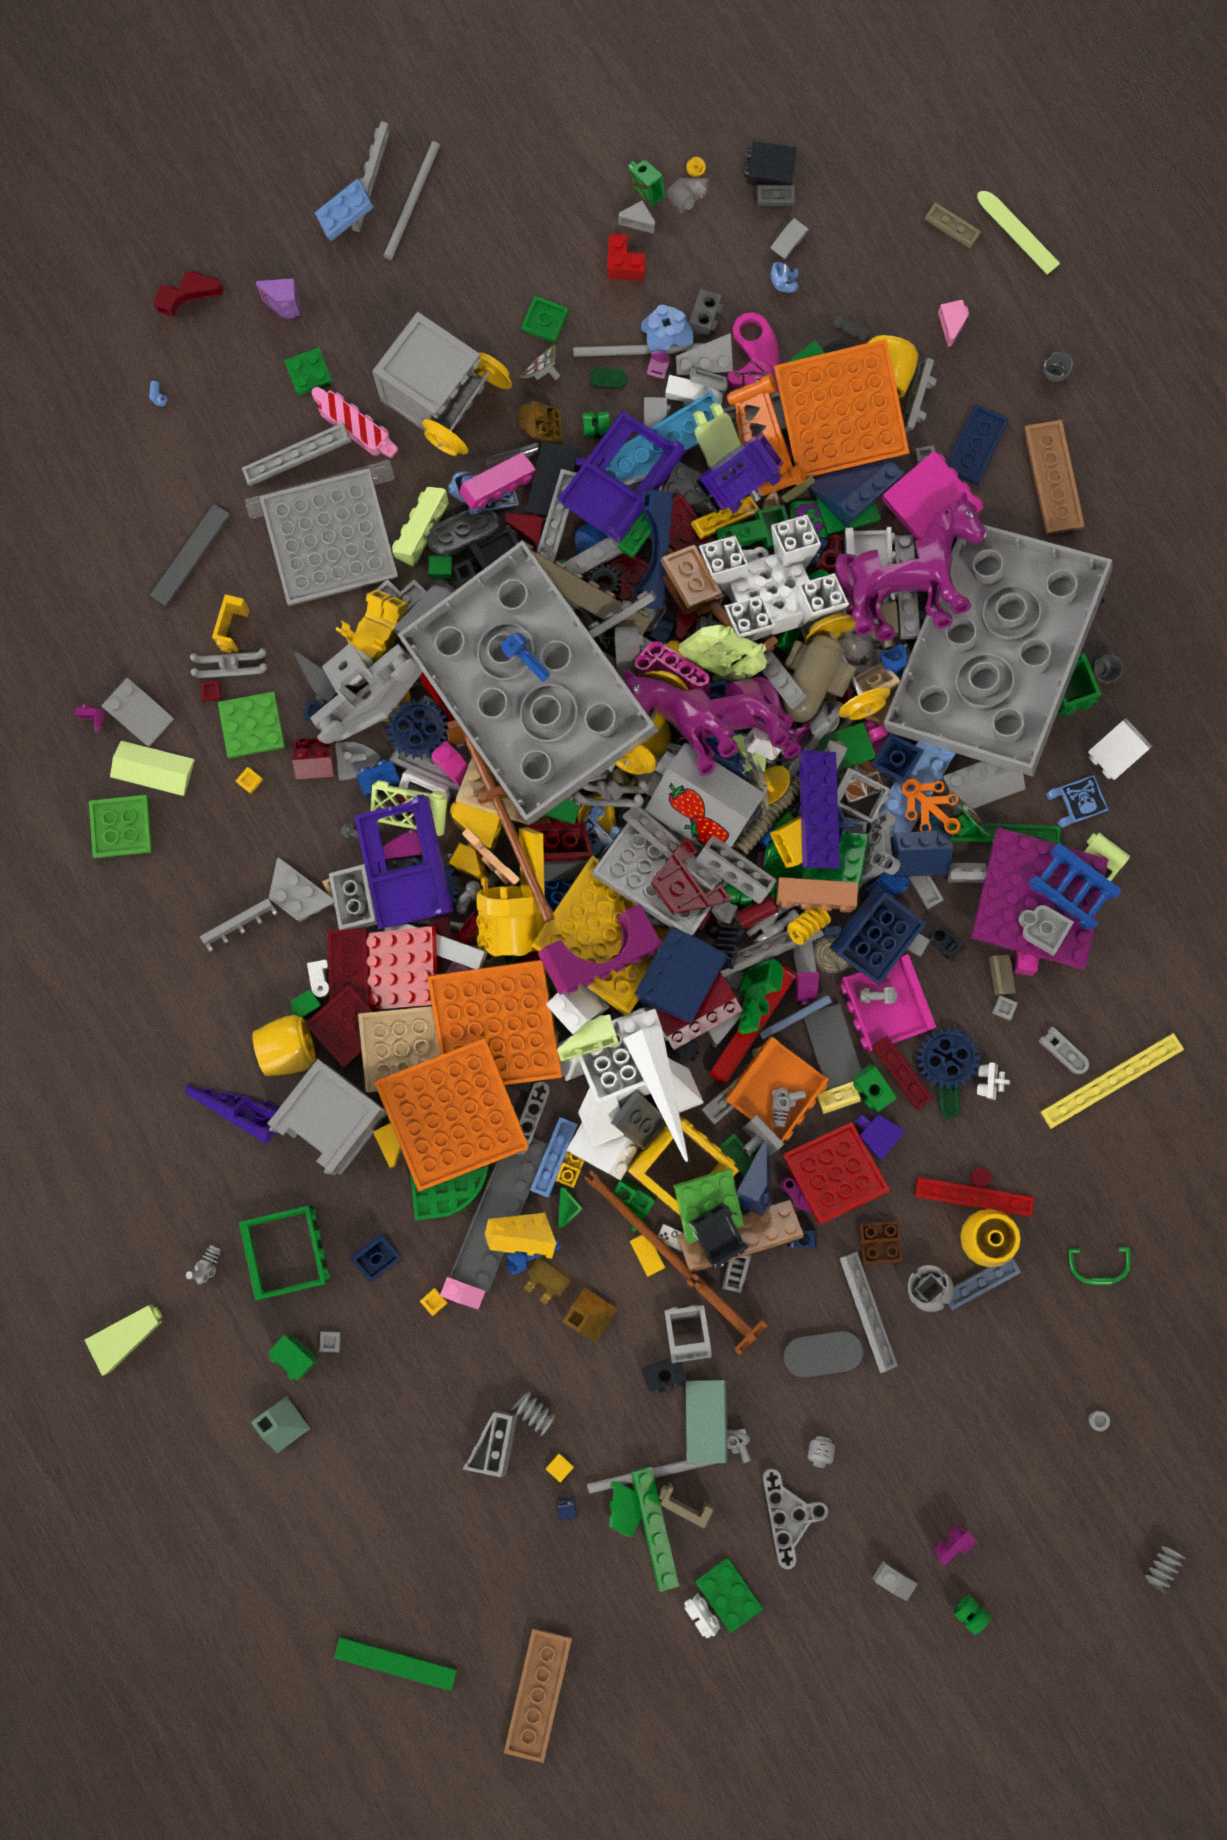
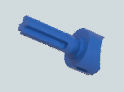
M522 633L511 634L501 644L502 651L509 659L518 655L528 668L544 682L551 673L525 648L529 640Z
M899 644L890 650L880 652L883 668L892 670L901 680L903 675L902 668L907 665L908 658L905 646Z
M555 1239V1250L561 1249L558 1239ZM515 1251V1253L505 1252L508 1258L507 1268L511 1275L527 1270L526 1261L542 1256V1254L535 1253L533 1256L527 1255V1252Z

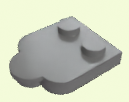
M1044 905L1038 906L1034 911L1025 910L1019 916V923L1023 927V937L1052 956L1055 955L1074 923L1072 920Z

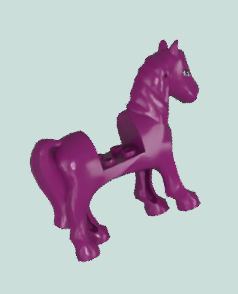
M966 492L962 493L958 501L951 502L938 511L930 521L922 539L915 541L918 559H909L905 562L892 563L881 567L878 550L866 551L858 556L840 554L837 557L835 567L836 578L849 603L846 607V614L852 616L855 622V631L858 635H868L875 631L876 638L879 641H888L894 638V627L888 624L881 614V605L884 598L892 593L902 591L928 592L926 614L933 618V625L940 629L946 628L953 623L951 614L940 606V595L942 600L951 604L953 613L961 614L970 610L971 604L969 599L956 591L950 576L952 567L951 547L954 537L965 539L972 544H980L986 537V529L978 519L977 508L974 504L967 501Z
M624 671V676L626 677L624 682L647 714L652 707L656 709L666 720L673 723L674 727L693 747L699 758L695 765L698 773L702 776L709 775L716 768V762L713 759L715 753L705 740L714 735L719 741L717 746L718 752L724 758L732 756L738 749V745L733 739L734 730L750 729L753 727L769 734L768 738L772 746L782 747V754L788 759L794 758L801 750V745L794 740L792 733L787 731L792 726L793 717L784 712L777 690L766 678L755 677L731 682L726 687L724 698L710 700L702 689L696 688L684 691L665 681L649 677H637L631 671Z

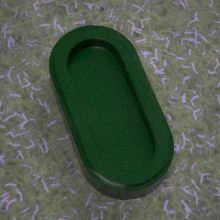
M596 368L590 373V383L595 388L622 389L627 383V375L620 369Z
M945 1085L942 1090L938 1087L941 1115L946 1119L956 1118L960 1114L959 1088L956 1090L953 1085L950 1091H948Z

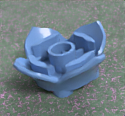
M659 305L641 323V330L647 333V345L651 353L657 350L667 352L673 344L679 347L693 344V331L687 322L686 314L674 307Z

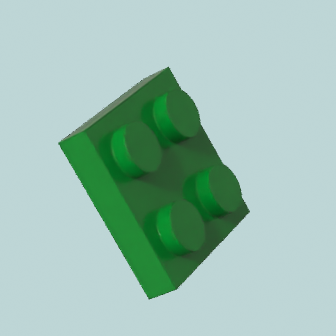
M319 347L284 360L298 396L311 392L314 387L322 388L333 383Z

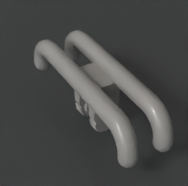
M260 649L258 652L199 656L193 653L190 655V659L193 662H218L221 669L197 670L193 668L191 674L197 678L262 674L267 671L266 664L262 663L258 667L239 668L238 661L262 659L266 656V650Z
M643 780L639 782V786L618 785L615 781H609L608 784L605 781H599L597 785L587 783L582 787L583 789L590 792H599L603 798H588L580 792H576L574 798L578 802L590 806L640 807L644 802L640 794L647 791L648 785ZM623 793L637 794L634 797L635 800L621 799Z

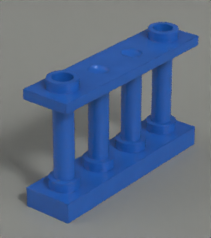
M1058 843L1049 852L1053 856V860L1040 878L1036 875L1032 877L1028 884L1031 885L1032 890L1043 894L1076 919L1081 927L1091 930L1098 925V922L1093 918L1107 899L1112 901L1122 890L1062 844ZM1063 864L1069 871L1054 890L1046 882L1057 866ZM1075 875H1078L1084 880V884L1070 902L1062 896V893ZM1094 887L1100 892V896L1086 914L1077 906L1089 889Z

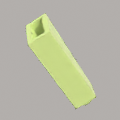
M148 1305L85 1339L102 1376L111 1373L162 1323L160 1319L162 1315L157 1306Z

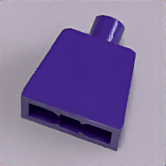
M862 1114L856 1120V1123L864 1129L859 1136L878 1160H882L905 1133L903 1129L880 1115H876L871 1121L866 1115Z

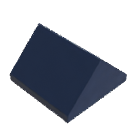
M890 733L871 766L888 781L904 784L924 753V750Z
M383 1233L349 1259L372 1282L402 1259V1257Z

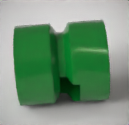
M599 411L597 415L593 412L582 413L584 437H595L596 434L605 436L610 429L609 411ZM597 422V426H592V423Z
M727 883L725 891L731 898L729 901L731 904L735 905L738 902L740 906L747 907L751 905L752 899L730 883Z
M971 1595L961 1600L953 1611V1615L961 1623L965 1622V1627L973 1635L980 1633L992 1617L983 1607L979 1608V1603Z

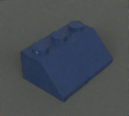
M947 831L896 832L890 838L892 856L900 861V868L894 874V877L949 874L953 845L951 835Z

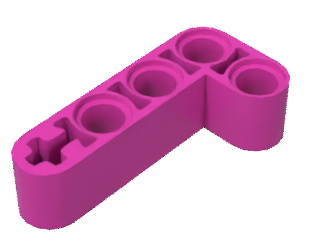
M660 642L650 643L635 659L638 677H642L647 672L666 671L682 679L689 690L699 688L706 695L710 692L709 675Z

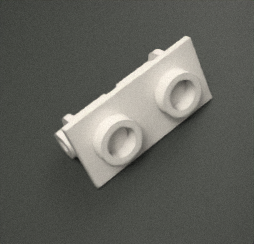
M696 1593L692 1600L689 1599L684 1603L686 1606L685 1610L692 1620L697 1617L700 1618L695 1625L702 1636L706 1638L712 1635L715 1636L721 1628L718 1619L712 1615L706 1601L700 1597L699 1593Z

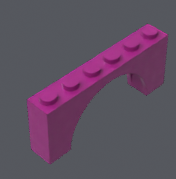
M640 904L624 911L617 917L621 926L622 942L617 956L611 961L592 963L580 959L564 945L562 940L545 946L538 952L559 995L564 993L571 995L579 990V986L583 985L586 988L595 983L594 979L599 978L603 980L611 975L610 972L614 970L618 973L627 968L626 965L629 963L633 966L641 962L644 956L650 958L656 955L657 949L660 948L662 943Z

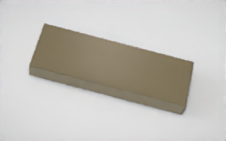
M936 202L924 219L970 249L982 232Z

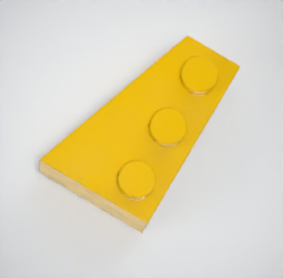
M545 1213L488 1219L485 1237L490 1250L515 1253V1251L527 1252V1255L533 1256L534 1253L546 1255V1258L552 1259L556 1241Z

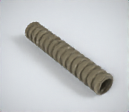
M794 775L792 777L793 780L790 779L785 793L778 800L766 806L765 810L761 812L762 815H758V819L753 821L754 824H751L750 828L746 829V833L743 832L742 837H739L738 841L734 843L735 848L740 853L747 855L749 853L748 850H752V846L757 844L756 841L759 842L760 837L764 836V832L767 833L768 828H771L772 824H775L776 819L780 818V815L784 813L783 810L786 811L788 809L787 806H790L791 802L795 801V797L799 796L800 776Z

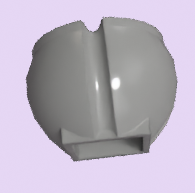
M926 1265L918 1268V1273H912L908 1282V1295L911 1301L915 1303L917 1308L926 1312L942 1310L944 1304H949L953 1297L954 1286L950 1276L943 1269L936 1266ZM936 1283L943 1291L929 1302L922 1294Z

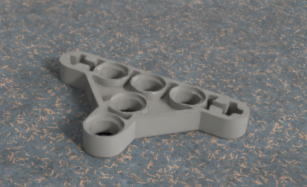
M888 811L880 813L868 834L869 841L866 855L869 851L870 853L865 858L861 886L883 872L893 875L900 868V861L892 856L890 832L896 818ZM893 861L892 866L888 869L889 864Z
M768 1468L763 1473V1484L777 1559L782 1568L791 1569L796 1564L795 1546L812 1522L822 1521L827 1517L828 1508L821 1501L806 1503L783 1487L781 1475L776 1469ZM770 1472L777 1475L774 1483L775 1486L779 1485L780 1489L773 1488L768 1491V1487H772L770 1480H766ZM774 1492L781 1495V1501L777 1504L770 1501V1496ZM817 1505L824 1507V1514L820 1517L815 1516L813 1513V1509ZM802 1509L805 1516L802 1520L794 1518L795 1510ZM776 1513H783L785 1515L783 1523L777 1524L774 1522V1515ZM786 1533L789 1536L786 1544L778 1542L779 1534ZM791 1546V1550L787 1549L789 1557H792V1560H789V1564H786L785 1561H781L785 1556L783 1550L779 1552V1548L786 1549Z

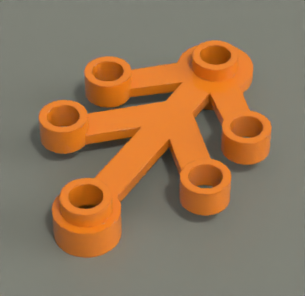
M910 778L902 784V792L907 796L908 811L906 812V818L909 821L913 822L918 818V813L915 811V797L921 802V824L919 827L921 832L924 825H928V831H932V826L929 824V810L945 824V830L949 834L954 835L960 831V822L955 818H949L935 805L949 804L950 806H956L959 803L958 796L956 794H949L948 796L926 797L922 793V791L933 790L936 793L944 792L945 785L943 782L936 781L934 783L920 784L916 779ZM937 784L942 785L941 790L935 789ZM914 785V791H908L909 786ZM951 797H956L954 803L949 802ZM914 812L915 817L909 818V813ZM951 824L957 825L955 830H950Z

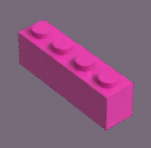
M521 452L462 483L459 494L471 510L478 507L483 508L489 501L493 499L498 500L504 493L513 492L521 484H528L533 479L532 476L536 469L525 454Z

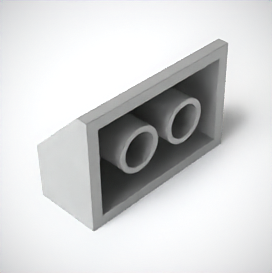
M638 626L615 627L617 672L625 681V670L631 671L637 676L635 659L644 650V648H640V646H643V634H639Z
M365 864L329 873L339 930L377 925Z

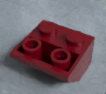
M318 738L294 740L292 762L295 779L334 777L333 742L325 744Z

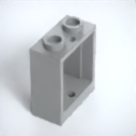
M847 768L837 785L838 805L841 810L871 824L879 817L881 805L887 803L890 794H888L890 789L851 768ZM852 778L880 792L868 816L840 802Z
M691 1305L687 1308L673 1307L665 1310L672 1363L711 1358V1346L704 1305ZM700 1317L704 1342L675 1346L671 1321Z

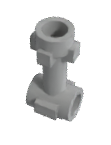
M894 987L883 988V992H870L869 988H864V990H860V1002L870 1003V1000H884V1004H895L897 992H895Z

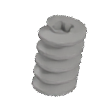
M528 1392L517 1401L511 1411L518 1408L516 1415L518 1416L523 1413L522 1420L525 1421L529 1418L528 1426L536 1424L534 1431L542 1429L540 1435L542 1436L554 1422L555 1414L547 1416L549 1409L546 1408L542 1411L543 1403L535 1405L537 1398L529 1400L531 1393Z
M1162 1546L1161 1549L1165 1554H1157L1161 1561L1154 1560L1153 1563L1157 1568L1150 1567L1149 1570L1153 1575H1145V1577L1149 1581L1148 1583L1166 1594L1167 1592L1163 1586H1171L1167 1579H1175L1171 1572L1178 1573L1179 1571L1175 1565L1182 1566L1183 1564L1179 1558H1186L1171 1548Z

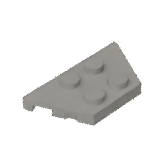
M278 857L269 894L271 901L299 922L307 919L312 914L321 912L322 909L329 905H334L332 897Z

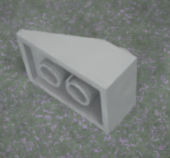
M128 678L123 681L102 705L112 717L148 747L155 742L174 720L171 715Z

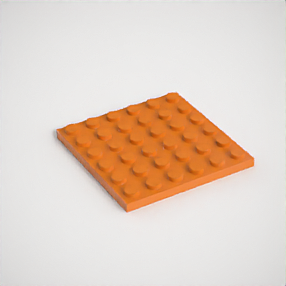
M887 339L774 366L795 466L800 465L802 467L805 477L909 453Z
M541 960L427 976L440 1055L486 1037L504 1085L563 1077L561 1060L557 1051L558 1042L553 1012L546 1005L550 1001L545 966Z
M486 1037L374 1081L418 1191L529 1149L528 1142Z

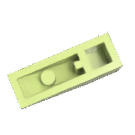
M610 1014L606 1016L601 1015L590 1020L557 1049L561 1061L619 1044Z

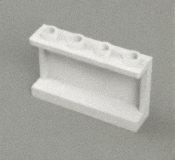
M891 527L881 531H853V528H845L844 554L858 556L866 551L878 550L881 567L895 563L896 553L892 551L895 535L891 533ZM892 593L885 597L882 605L894 602L897 599V593Z

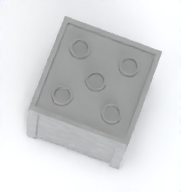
M417 312L372 371L380 401L424 431L425 429L422 426L424 419L437 422L448 429L481 380V377L474 373V368L476 369L481 362L479 359L480 354ZM484 384L482 385V387H481L480 390L478 391V394H479V395H480V393L483 391V389L485 388ZM473 402L470 403V405H469L468 408L466 409L467 411H468V409L471 407V405L473 404Z
M317 1059L267 1124L271 1126L269 1130L282 1135L286 1132L293 1138L297 1134L322 1152L316 1162L325 1168V1174L336 1175L339 1173L342 1175L373 1135V1132L376 1131L386 1118L387 1113L384 1107L332 1067Z

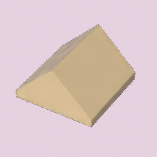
M882 662L855 676L862 693L881 687L889 688L892 691L898 687L900 682L892 670L883 668Z

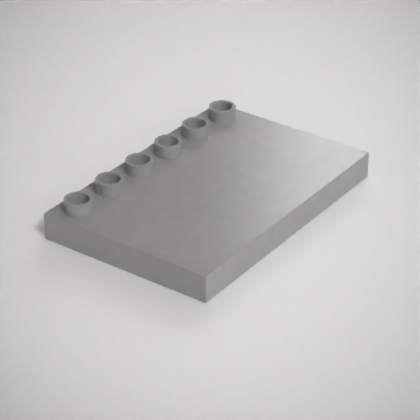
M983 525L986 529V537L980 544H972L965 539L957 538L952 551L950 576L956 591L969 599L971 608L965 613H953L951 604L942 600L940 595V606L951 614L953 623L946 628H936L933 625V618L928 615L926 616L884 720V727L886 732L1033 777L1113 570L1112 559Z
M523 540L397 634L525 821L533 824L659 731ZM522 633L529 640L525 648L551 673L544 682L528 668L518 655L509 659L502 651L501 644L511 634Z

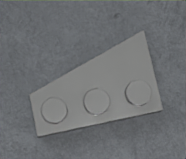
M731 333L677 355V376L689 375L691 367L710 373L732 372Z

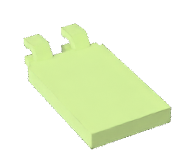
M717 402L710 405L715 419L707 422L703 412L693 413L698 426L694 433L708 468L741 445L730 415L724 414L721 405Z

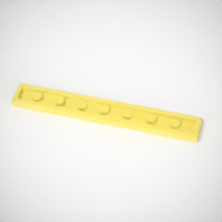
M1172 1033L1040 1111L1051 1129L1184 1049L1175 1034Z

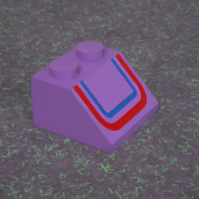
M294 278L256 281L262 301L281 317L294 318L295 316H300L299 293Z

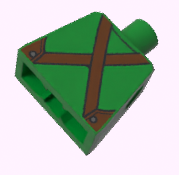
M643 160L639 164L636 161H632L628 165L634 188L650 207L665 197L663 175L648 161Z

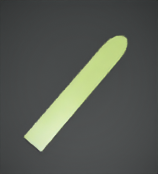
M980 191L977 194V198L983 208L1047 275L1060 264L995 195L987 191Z

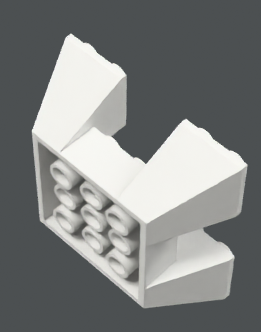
M808 515L771 525L775 554L753 561H746L736 536L699 546L712 579L730 597L732 604L726 605L725 609L738 637L754 641L818 622L848 606L849 603L835 573L814 580H809L805 569L821 546Z
M650 1007L639 1009L628 1016L624 1015L612 1020L619 1044L561 1061L562 1072L566 1081L585 1074L590 1086L578 1113L592 1147L624 1135L610 1122L621 1110L620 1105L625 1104L635 1091L642 1096L651 1094L624 1043L617 1023L626 1018L650 1011ZM663 1032L664 1041L666 1042L668 1039ZM567 1038L566 1040H564V1041H562L561 1043H559V1044H558V1048H559L562 1044H564L569 1038ZM668 1058L679 1113L703 1104L689 1068Z

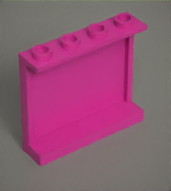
M935 451L881 497L884 504L916 540L922 539L934 515L945 505L956 500L958 501L962 493L966 492L967 501L976 506L978 513L984 508L981 499L978 496H973L968 484L964 481L961 482L957 477L958 473L955 469L949 468L945 463V458Z
M909 954L900 957L880 985L862 972L841 979L840 989L843 995H847L848 1001L846 1004L848 1010L854 1014V1026L857 1031L860 1030L862 1038H860L861 1045L868 1052L873 1051L872 1045L885 1035L889 1037L892 1043H896L936 1028ZM894 987L895 992H897L895 1004H884V1000H870V1003L860 1002V990H864V988H869L870 992H883V988Z

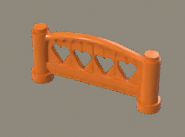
M771 373L763 376L761 380L734 390L727 395L729 404L736 407V423L740 443L743 444L753 437L752 423L765 425L766 428L763 430V434L783 461V465L778 471L782 476L779 479L780 481L773 487L767 481L758 487L763 493L762 496L794 484L798 486L806 482L802 467L800 465L792 467L770 396V394L778 390L776 380ZM747 405L760 407L753 420H748V413L745 411V407Z

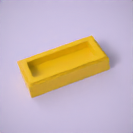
M643 1235L630 1241L647 1277L665 1268L655 1247Z

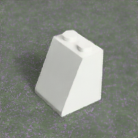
M1124 719L1088 753L1090 754V760L1095 765L1098 763L1101 765L1103 774L1108 779L1112 777L1115 780L1147 752L1152 745L1127 719Z
M583 985L579 986V990L571 995L567 993L559 995L557 993L546 1004L572 1034L579 1031L590 1020L601 1016L610 1007L601 997L589 988H584Z
M581 1123L567 1151L621 1180L639 1147L625 1136H620L592 1147L583 1123Z

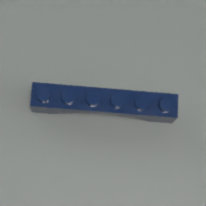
M655 490L643 492L642 512L651 529L652 557L647 573L635 588L634 602L638 600L637 596L642 592L647 591L649 593L653 591L656 599L643 607L647 609H663L665 603V584L662 577L666 575V570L660 560L667 555L670 545L669 529L672 525L671 509L673 507L672 493Z

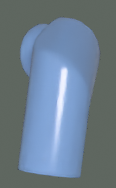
M151 381L150 400L159 407L165 406L167 397L159 392L160 382Z

